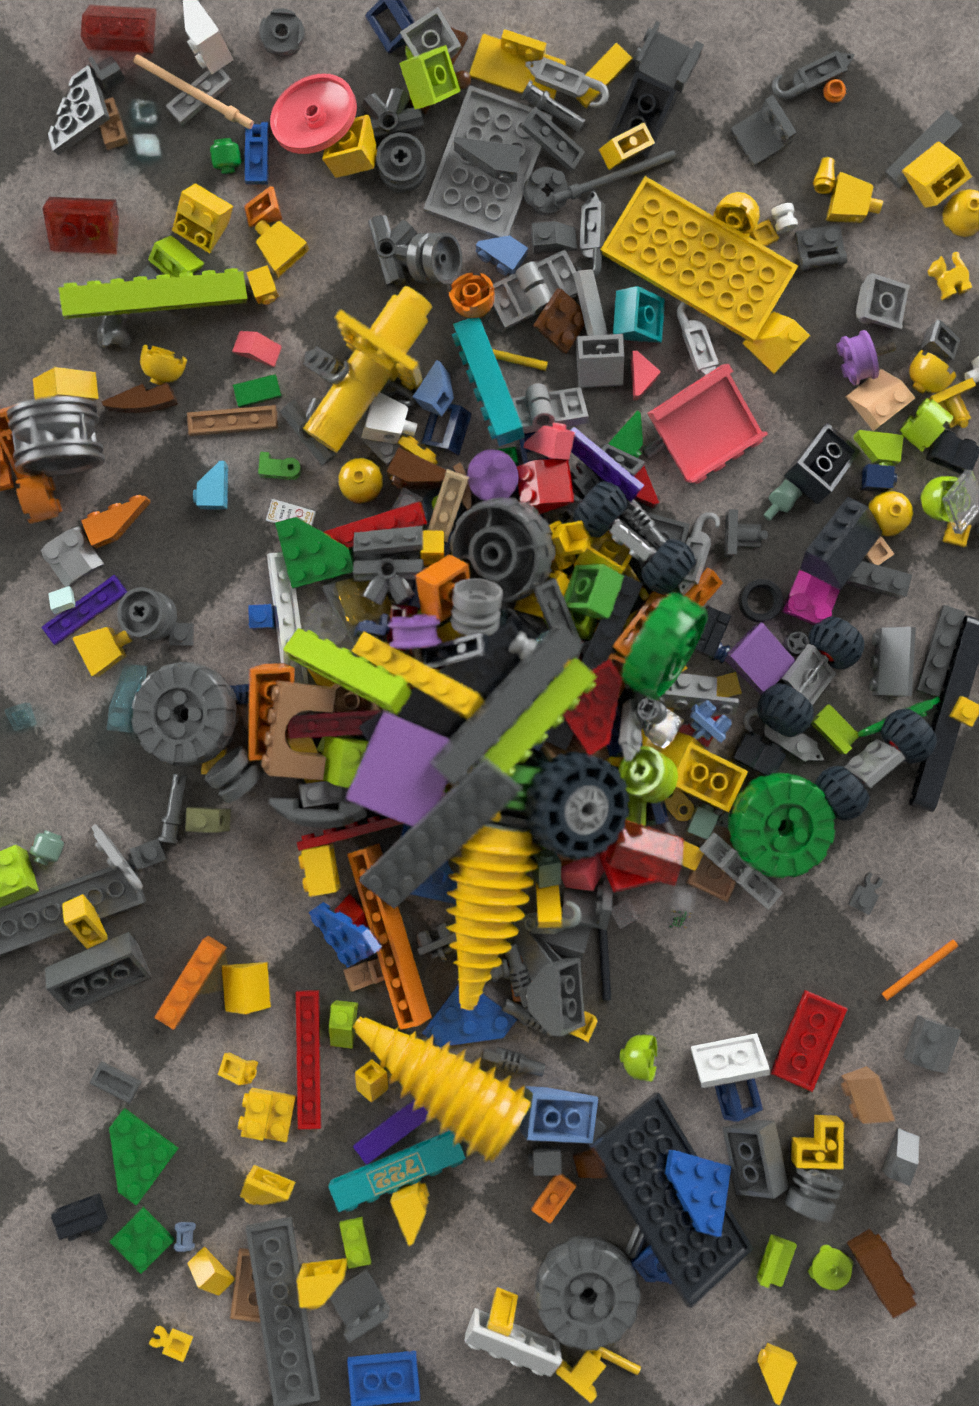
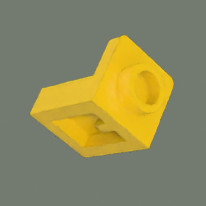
M230 1052L224 1053L218 1075L237 1085L250 1084L256 1076L258 1062L255 1060L246 1061Z

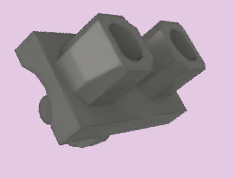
M447 921L436 926L440 936L437 939L432 940L428 929L417 933L416 936L419 944L417 950L419 955L437 948V951L430 953L432 960L441 957L443 962L448 961L446 954L452 952L453 948L450 946L443 948V946L456 941V933L446 928V926H449Z

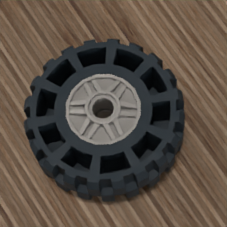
M568 752L565 756L560 754L554 757L552 762H546L541 767V771L532 778L533 782L526 792L527 802L524 803V811L527 812L525 817L527 827L531 828L530 833L533 838L539 841V844L561 857H568L572 860H580L582 857L589 859L594 857L595 853L600 854L608 849L607 846L613 844L617 840L619 832L623 831L625 818L628 817L629 808H627L629 795L625 790L627 786L624 779L620 777V772L605 760L583 752Z

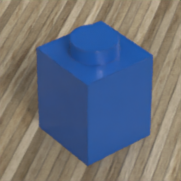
M248 605L249 628L252 630L276 629L273 605Z

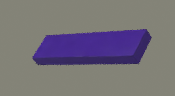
M573 427L570 430L575 432L571 453L606 482L618 486L626 499L632 502L644 485L578 429Z
M113 575L75 602L76 607L61 612L41 628L53 645L56 646L122 599L127 590L116 575Z
M414 1099L356 1142L353 1148L367 1165L426 1121L428 1111L421 1107L413 1112Z

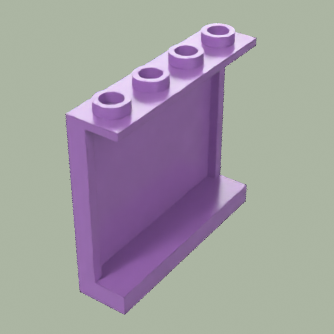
M384 710L349 788L347 799L414 826L445 797V792H443L446 783H451L430 763L450 739L398 718L393 713Z

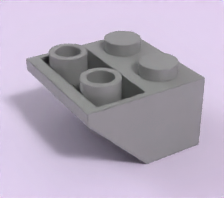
M623 334L578 336L576 341L578 387L623 386Z

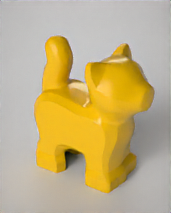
M958 252L952 254V262L956 267L950 271H947L943 256L932 262L927 270L928 275L937 280L938 287L942 293L941 300L951 298L952 295L956 294L955 287L958 288L959 295L968 292L972 288L969 281V271L960 259Z

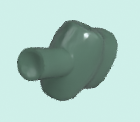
M785 479L768 497L772 506L763 516L771 521L779 510L788 513L796 500L802 495L800 489Z

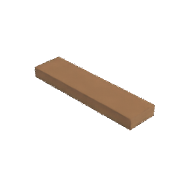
M276 405L187 413L189 436L279 429Z

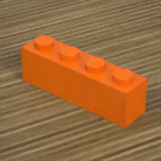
M210 936L204 938L154 1018L174 1030L181 1023L227 947Z

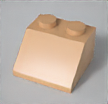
M882 369L879 370L878 378L872 379L870 377L846 396L873 431L915 399L902 380Z

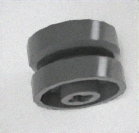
M399 132L389 135L381 142L377 149L376 160L381 181L385 186L394 192L400 193L410 192L419 187L426 177L427 170L426 155L420 141L408 133Z
M419 233L414 236L407 250V266L410 275L419 284H451L459 276L462 267V251L456 237L451 233Z
M144 587L134 588L127 592L119 602L117 610L118 622L129 635L150 641L162 640L175 627L177 621L176 606L172 599L163 593Z
M238 746L225 754L212 766L205 776V781L212 788H220L219 796L226 803H231L243 796L257 783L264 772V768L256 760L249 761V752L243 746Z

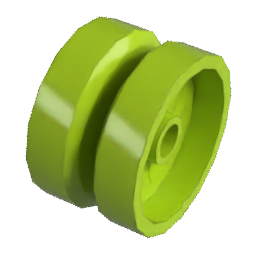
M640 746V752L636 753L632 760L625 761L624 757L620 763V777L624 779L627 786L625 790L645 802H661L669 797L676 788L678 781L677 767L671 759L652 747Z

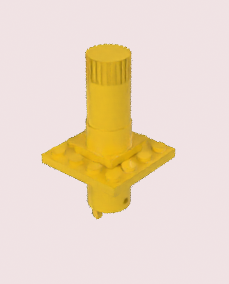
M404 286L398 296L393 295L370 329L342 310L336 315L335 319L338 323V328L341 330L340 334L344 337L343 340L347 343L346 346L354 352L348 360L350 369L347 376L340 383L332 385L303 428L310 436L336 453L339 451L369 405L378 396L389 379L394 381L396 377L402 380L401 384L411 391L413 388L417 390L423 380L419 364L406 355V353L428 323L426 316L432 309V305L422 295Z

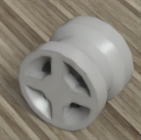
M520 632L511 643L508 651L517 653L520 659L524 660L535 648L537 642L533 639L529 640L523 632Z

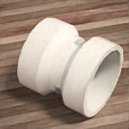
M784 203L771 210L772 217L776 220L775 229L777 234L790 232L798 227L797 219L793 216L794 207L792 203Z

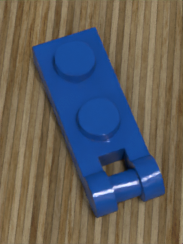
M261 122V124H253L251 129L245 127L246 185H268L269 122ZM254 134H261V137H253V136H254Z

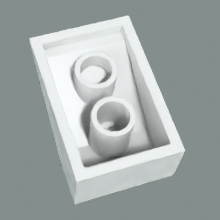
M183 0L185 31L190 38L187 43L194 54L198 53L195 58L202 69L206 67L212 75L234 59L219 29L198 0Z

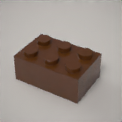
M868 1229L846 1242L881 1303L893 1319L917 1306L913 1298L916 1295L914 1289L903 1276V1270L897 1261L895 1262L890 1248L878 1233L874 1235Z

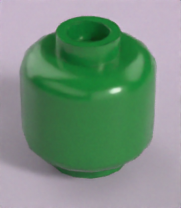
M231 138L214 141V144L210 147L213 168L221 170L222 174L234 173L235 168L241 164L238 144L232 142Z

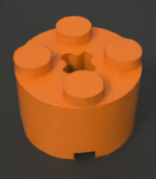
M41 473L16 480V484L21 487L16 489L23 513H29L31 519H27L30 524L56 518L59 512H63L60 500L54 498L53 490H56L52 477Z

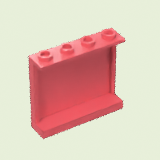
M729 364L720 365L647 413L688 483L695 482V484L704 481L707 478L706 474L724 468L726 461L731 458L735 460L744 454L743 450L749 446L753 448L763 442L762 438L768 435L766 431H761L732 379L730 373L733 370Z

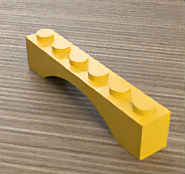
M363 632L352 649V652L358 658L360 656L366 658L376 668L377 666H382L394 677L396 675L403 677L409 685L432 697L467 720L484 703L479 694L399 650L390 647L366 632Z

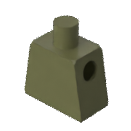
M187 807L186 831L213 833L230 831L231 808Z

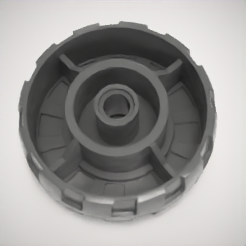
M493 498L474 505L457 521V527L454 533L451 534L449 549H451V555L468 564L470 579H484L500 586L502 589L501 603H511L528 597L534 593V587L546 582L552 571L550 569L552 560L555 559V544H553L551 539L552 531L547 521L543 520L538 510L530 504L518 502L514 498Z
M193 662L168 664L162 666L160 670L150 673L142 681L139 692L135 693L132 702V727L134 733H137L141 740V746L149 754L159 758V761L174 766L203 764L217 757L232 742L234 738L232 735L239 723V712H237L236 705L238 700L233 688L215 670Z
M579 1235L570 1237L569 1241L561 1245L558 1243L547 1253V1257L540 1264L536 1276L535 1302L543 1324L549 1332L556 1336L558 1341L571 1348L575 1346L582 1348L583 1351H593L605 1345L611 1346L622 1339L621 1336L627 1329H631L636 1320V1312L640 1304V1285L631 1261L619 1247L598 1236L589 1238ZM585 1288H592L589 1292H583Z

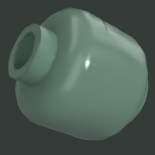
M44 830V833H38L30 848V853L36 856L34 861L44 865H48V862H57L65 845L61 840L62 836Z

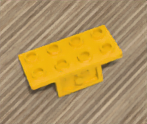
M504 29L501 39L486 34L482 35L469 74L471 78L520 94L523 93L528 82L531 80L534 86L544 92L548 91L549 97L554 99L557 90L535 82V77L526 67V62L542 60L545 57L566 66V61L547 55V43Z

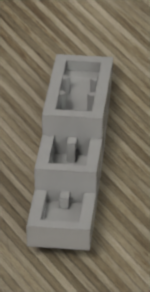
M714 832L699 849L766 909L769 910L783 893L760 871L749 867L740 858L737 851L731 848Z

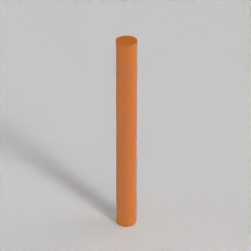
M953 939L881 993L882 996L888 1001L959 947Z

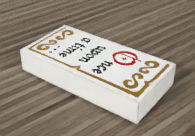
M272 499L266 521L275 523L299 517L312 526L316 512Z

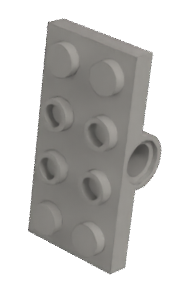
M565 249L540 262L526 263L518 268L515 274L493 284L495 290L493 308L504 330L541 313L557 288L563 289L571 298L578 295L573 275L576 270Z
M537 383L527 388L526 396L512 398L522 423L524 434L537 432L542 426H553V423L567 425L566 427L589 423V416L581 387L548 392L545 385Z

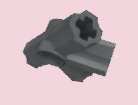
M399 88L391 89L386 104L376 93L369 94L364 99L361 108L370 117L375 140L399 132L405 133L425 128L421 108L416 110L414 108L406 109L410 95ZM389 122L395 123L392 127H386Z
M386 215L375 216L368 220L387 287H395L406 281L402 266L408 267V244L417 235V232L404 220L391 231ZM385 248L392 249L390 254L385 255L381 253Z
M311 398L306 413L293 400L280 410V413L299 436L300 441L307 446L323 466L333 459L337 453L313 437L306 438L302 434L304 426L322 400Z
M386 558L374 561H354L353 565L354 581H371L363 596L379 605H382L389 591L398 605L410 600L415 594L407 580H416L415 575L424 570L423 559L392 560ZM393 565V574L389 576L384 575L385 567Z

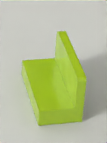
M168 236L155 242L148 259L164 274L170 275V278L179 277L180 273H193L204 265L203 261L173 236Z
M829 704L811 722V725L840 754H847L852 749L850 745L859 737L851 725Z
M771 1234L756 1275L760 1285L769 1288L770 1283L780 1287L783 1286L797 1247L795 1242Z

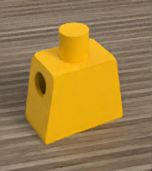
M840 172L835 179V187L832 191L826 221L862 223L867 217L868 212L880 213L883 200L871 198L872 184Z
M261 220L255 226V230L260 234L256 241L257 246L278 278L309 251L307 242L281 221H277L270 227L265 220Z
M104 627L72 638L92 677L101 676L124 659L126 654L122 646L133 641L131 635L127 632L122 631L115 634L113 628Z

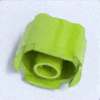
M926 398L918 406L916 415L914 417L910 415L904 421L900 429L901 435H904L910 443L922 452L925 447L928 448L945 430L943 425L946 422L950 423L954 416L933 399L929 400Z

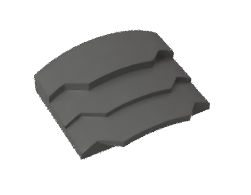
M276 797L269 799V804L276 808L277 813L296 824L307 827H340L368 816L367 807L352 801L341 802L339 810L301 808L300 798Z

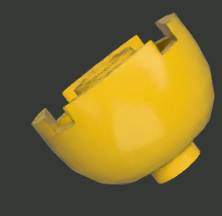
M972 189L961 190L953 195L944 206L943 221L946 227L948 226L952 230L953 234L967 237L973 236L979 231V191Z
M734 192L726 195L718 203L713 216L749 237L757 226L760 211L757 202L751 196L742 192Z
M143 345L140 364L144 373L151 377L150 381L152 383L162 385L164 382H174L179 379L185 370L187 359L183 356L181 360L174 358V352L164 348L152 346L151 350H149L147 345Z
M923 350L918 352L909 368L910 379L914 382L912 387L921 394L925 391L933 394L945 390L956 378V373L953 371L950 375L947 371L949 366L929 352L924 356Z
M354 458L348 461L341 468L338 476L342 494L348 500L355 503H366L374 500L380 494L383 487V476L379 467L374 462L365 458Z
M896 491L882 492L869 503L868 507L882 530L883 536L899 534L912 521V504L902 493Z

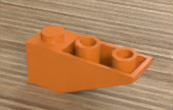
M136 495L129 498V502L122 505L121 503L112 504L104 512L96 511L88 514L87 518L81 521L91 546L99 548L117 541L151 503L146 496Z

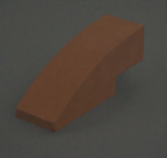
M142 383L101 401L108 411L120 413L153 412L178 404L173 390L168 383H164L151 390H148Z

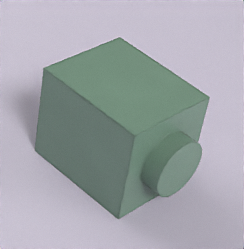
M703 803L701 807L695 806L685 831L707 840L711 836L719 815L713 813L714 808Z
M543 850L533 854V860L537 863L538 867L532 870V875L538 887L543 888L561 884V861L558 855L550 850Z

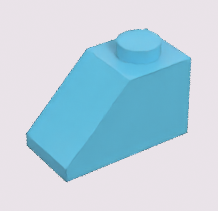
M219 461L197 482V489L193 490V501L200 509H227L228 465L225 461Z

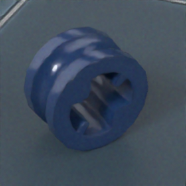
M720 642L717 652L711 660L717 659L720 664H723L730 646H723L722 642Z

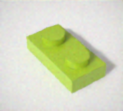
M358 1217L340 1221L348 1269L371 1264L363 1218Z

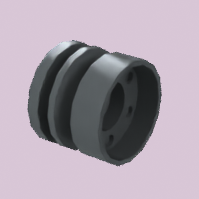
M796 1167L795 1171L798 1174H794L793 1181L801 1187L790 1186L785 1203L793 1210L807 1217L822 1222H831L836 1205L827 1198L838 1199L840 1193L837 1190L842 1189L843 1182L824 1169Z

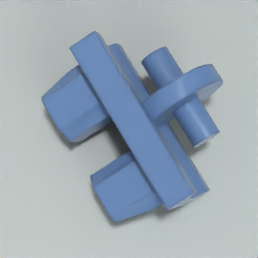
M708 700L699 707L695 704L691 708L692 713L690 715L695 720L690 725L695 729L693 737L697 740L703 736L706 740H709L713 736L722 743L726 739V732L732 725L731 720L722 714L714 721L710 716L716 711V708Z

